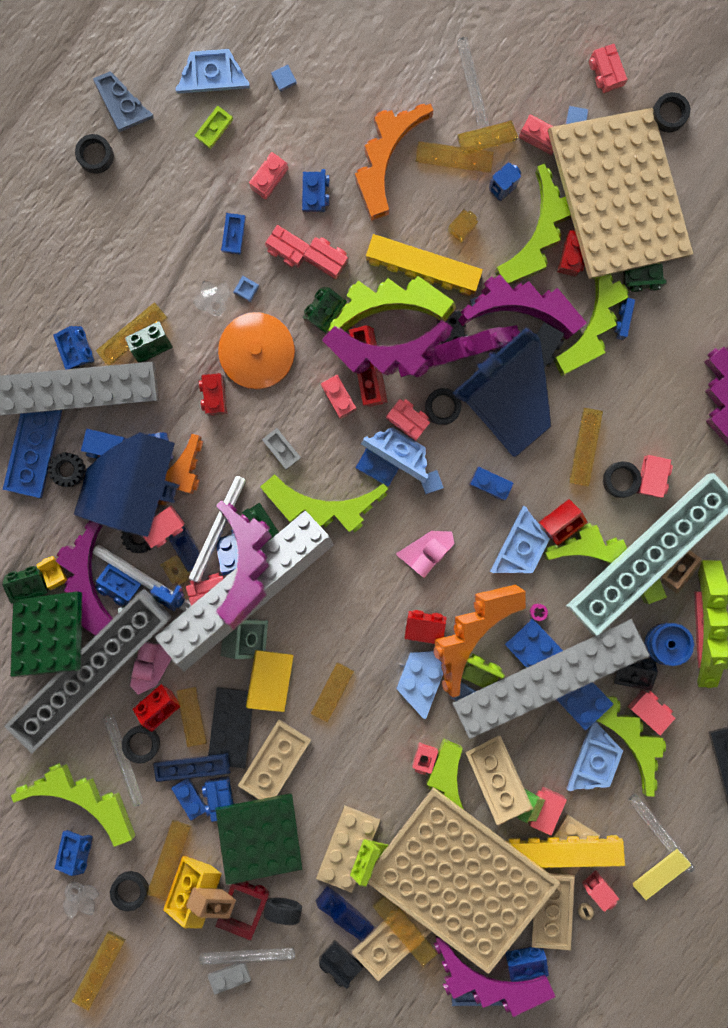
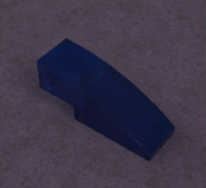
M184 524L181 527L183 529L182 532L175 537L172 534L168 537L187 571L190 572L193 570L199 557L200 550L187 526Z
M329 886L315 900L318 908L333 918L334 923L361 942L374 929V925Z

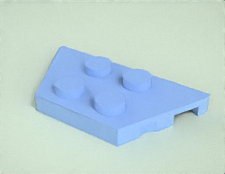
M229 49L190 52L187 59L188 63L182 72V78L179 85L176 86V92L180 94L250 88V85Z
M393 427L385 432L376 433L374 437H364L361 445L422 483H425L428 474L425 472L427 460L425 458L426 449L424 446Z
M522 506L490 572H534L550 538L530 514L527 507Z
M434 650L410 652L396 687L423 719L427 718L443 676L442 662L435 657Z
M596 721L587 731L566 788L568 791L611 786L623 750Z

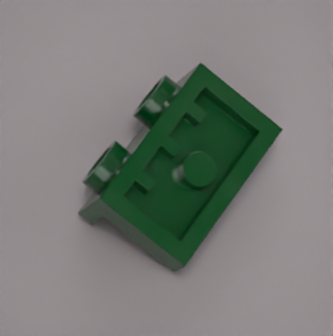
M663 263L623 271L624 285L631 292H640L643 288L657 291L667 284V280H664Z
M323 287L316 292L312 304L305 308L302 318L326 333L331 322L337 317L347 301L331 288Z
M156 322L125 338L130 352L138 363H142L173 348L160 322Z
M260 503L242 512L250 522L255 518L259 523L262 520L269 526L270 529L268 531L272 537L268 541L279 533Z
M30 566L20 572L12 571L8 573L2 583L10 604L17 602L19 599L37 597L48 593L42 572L35 566Z

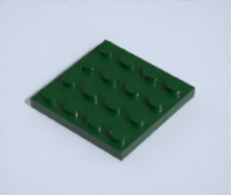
M76 591L25 598L13 603L10 677L81 670L82 592Z
M292 793L215 808L226 885L303 870Z

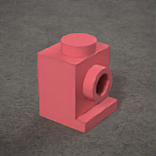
M418 743L412 764L415 772L423 775L432 773L438 754L437 748ZM422 756L428 757L425 762H422L420 759Z

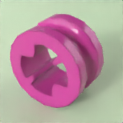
M542 604L532 605L530 616L536 621L546 619L548 615L547 608ZM535 608H543L544 612H541L543 613L541 617L534 615L536 613L534 611Z

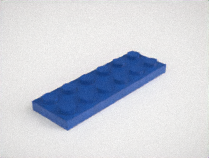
M63 410L20 414L2 490L42 498L48 475V465L51 462Z
M534 619L530 620L505 644L526 668L563 651ZM593 682L556 699L585 731L614 705Z

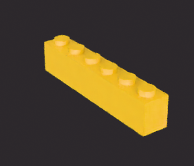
M375 234L372 236L366 254V260L373 266L379 267L383 265L391 272L397 273L401 271L410 278L419 276L429 284H434L435 282L441 284V287L447 290L454 288L460 290L459 293L466 296L475 294L483 269Z
M609 835L607 839H599V836H587V839L569 836L567 840H559V837H548V840L530 837L528 841H520V838H509V841H506L541 868L625 866L623 839L617 835Z

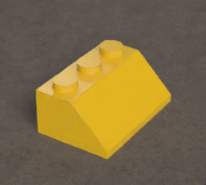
M182 856L163 910L183 928H202L206 918H199L186 905L193 888L217 889L222 873L209 864Z

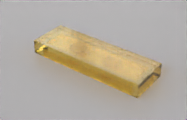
M512 120L461 133L457 136L463 154L516 141L518 138Z
M338 662L336 663L311 711L312 715L328 723L354 670Z
M196 686L177 690L187 747L206 744L207 740Z

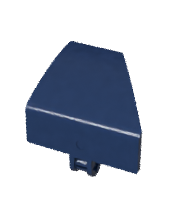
M528 328L520 332L497 354L491 352L489 358L477 365L479 370L453 392L456 398L470 406L513 457H517L551 428L540 338Z
M139 432L109 449L87 468L74 515L111 528L148 537L158 501L163 500L174 504L176 501L174 497L180 485L164 481L175 443Z

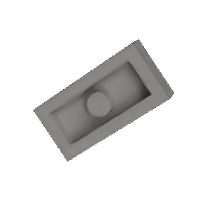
M278 428L262 439L286 470L301 459Z
M244 960L208 974V979L215 995L250 982L251 976Z

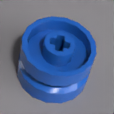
M657 624L649 630L645 637L644 645L649 653V658L657 664L666 666L682 665L693 654V636L688 629L680 624Z

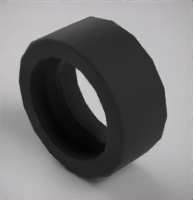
M665 93L653 106L654 120L659 130L671 133L679 130L690 117V104L680 93ZM672 102L679 106L682 112L679 121L670 123L661 117L660 108L664 103Z
M89 134L82 137L76 144V160L84 170L89 173L99 174L110 168L113 163L114 154L112 147L104 137L97 134ZM98 143L104 147L106 154L103 161L91 165L85 161L83 153L90 144Z
M439 388L428 396L425 402V412L433 423L447 425L458 418L462 403L460 399L454 396L453 390ZM441 395L450 397L454 403L453 413L446 418L436 416L432 410L434 399Z
M621 461L614 463L603 474L604 488L614 497L625 498L632 496L641 486L642 477L640 471L630 462ZM620 468L627 469L633 476L632 486L625 491L615 489L611 483L613 472Z
M142 725L135 726L123 737L121 743L122 751L131 762L137 764L146 763L158 753L160 738L155 730L151 732ZM137 733L147 734L152 740V748L146 755H137L130 748V740Z
M134 871L120 874L110 888V899L113 905L119 910L126 912L139 908L147 898L149 891L145 877ZM125 880L134 881L140 887V896L134 902L124 901L118 894L119 885Z
M270 898L266 902L264 917L276 924L296 925L300 922L302 905L287 898Z

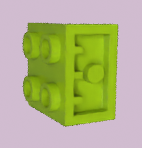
M472 653L466 662L462 678L485 688L496 683L499 677L504 679L505 674L499 665L492 662L486 664L482 657Z
M363 839L350 874L360 886H367L372 876L375 862L388 847V844Z

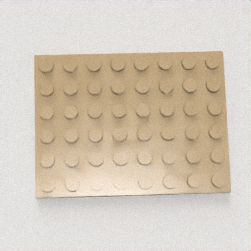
M653 108L564 124L548 129L589 279L693 255L659 128L654 120Z
M433 787L375 862L368 884L489 974L557 889L560 882Z

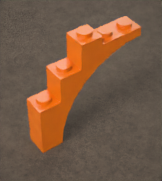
M431 103L428 105L420 104L409 112L407 110L402 111L396 117L392 110L388 112L383 110L374 117V124L380 139H371L365 145V154L370 168L367 166L362 167L355 173V180L371 221L389 215L384 184L388 162L402 138L418 124L433 117L434 110Z
M191 434L185 450L179 459L167 470L164 480L180 485L177 490L193 494L194 490L197 491L200 483L198 475L191 474L192 470L196 469L198 459H196L197 452H201L203 446L202 437L199 435ZM158 501V504L166 506V501Z
M516 584L475 594L474 609L476 612L456 616L454 625L455 635L435 639L434 655L442 662L441 668L444 677L442 687L452 697L460 696L463 670L470 653L478 641L500 620L512 613L526 609V591Z

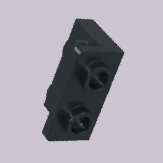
M640 659L617 670L613 679L614 684L652 691L658 674L657 665L650 659Z
M336 940L319 956V966L326 974L330 973L334 977L333 979L340 987L344 986L346 989L350 987V982L363 969V965Z

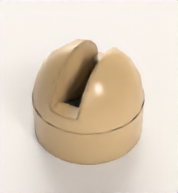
M582 903L578 906L577 912L580 918L590 920L593 917L594 910L590 904ZM584 908L587 909V911H588V913H589L588 916H586V914L584 913V911H583Z

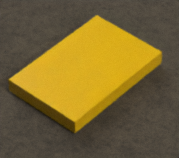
M255 650L246 703L247 708L285 711L294 655Z

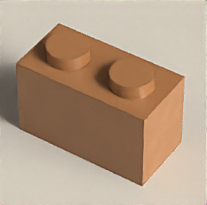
M689 550L662 576V584L678 594L698 569L702 558Z
M193 888L186 907L199 918L229 919L236 900L223 889Z

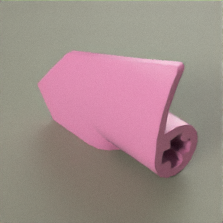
M430 531L397 552L396 555L425 578L435 564L439 563L454 545L453 534L448 531Z
M146 642L138 649L130 686L138 695L157 686L172 659L160 644Z

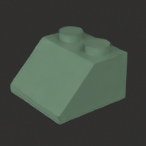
M246 619L222 639L220 656L232 659H254L255 650L265 651L268 621Z

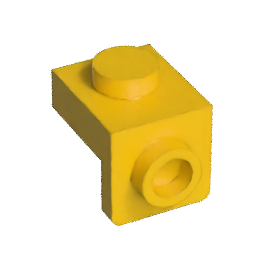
M53 556L45 558L42 562L36 564L37 569L43 574L47 588L50 590L57 588L67 581L63 567L55 562L57 559Z

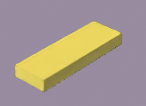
M676 849L636 880L633 886L647 900L689 868L691 864Z

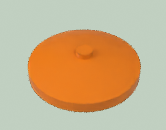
M248 313L236 318L225 328L219 341L218 355L224 372L232 381L248 389L260 390L278 384L287 376L294 362L295 346L291 333L280 320L265 313Z

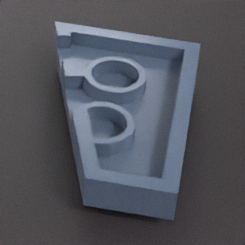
M111 71L93 78L94 84L118 132L154 118L153 114L127 90V87Z

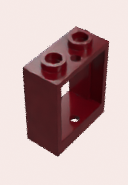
M249 881L231 884L228 892L230 896L233 895L234 890H238L261 899L253 923L249 925L231 917L229 919L218 918L215 927L251 941L270 891H267V888L262 885H252Z

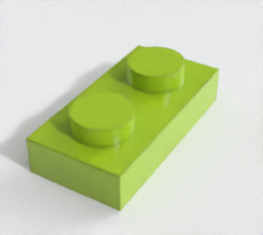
M217 105L194 136L211 150L234 119Z

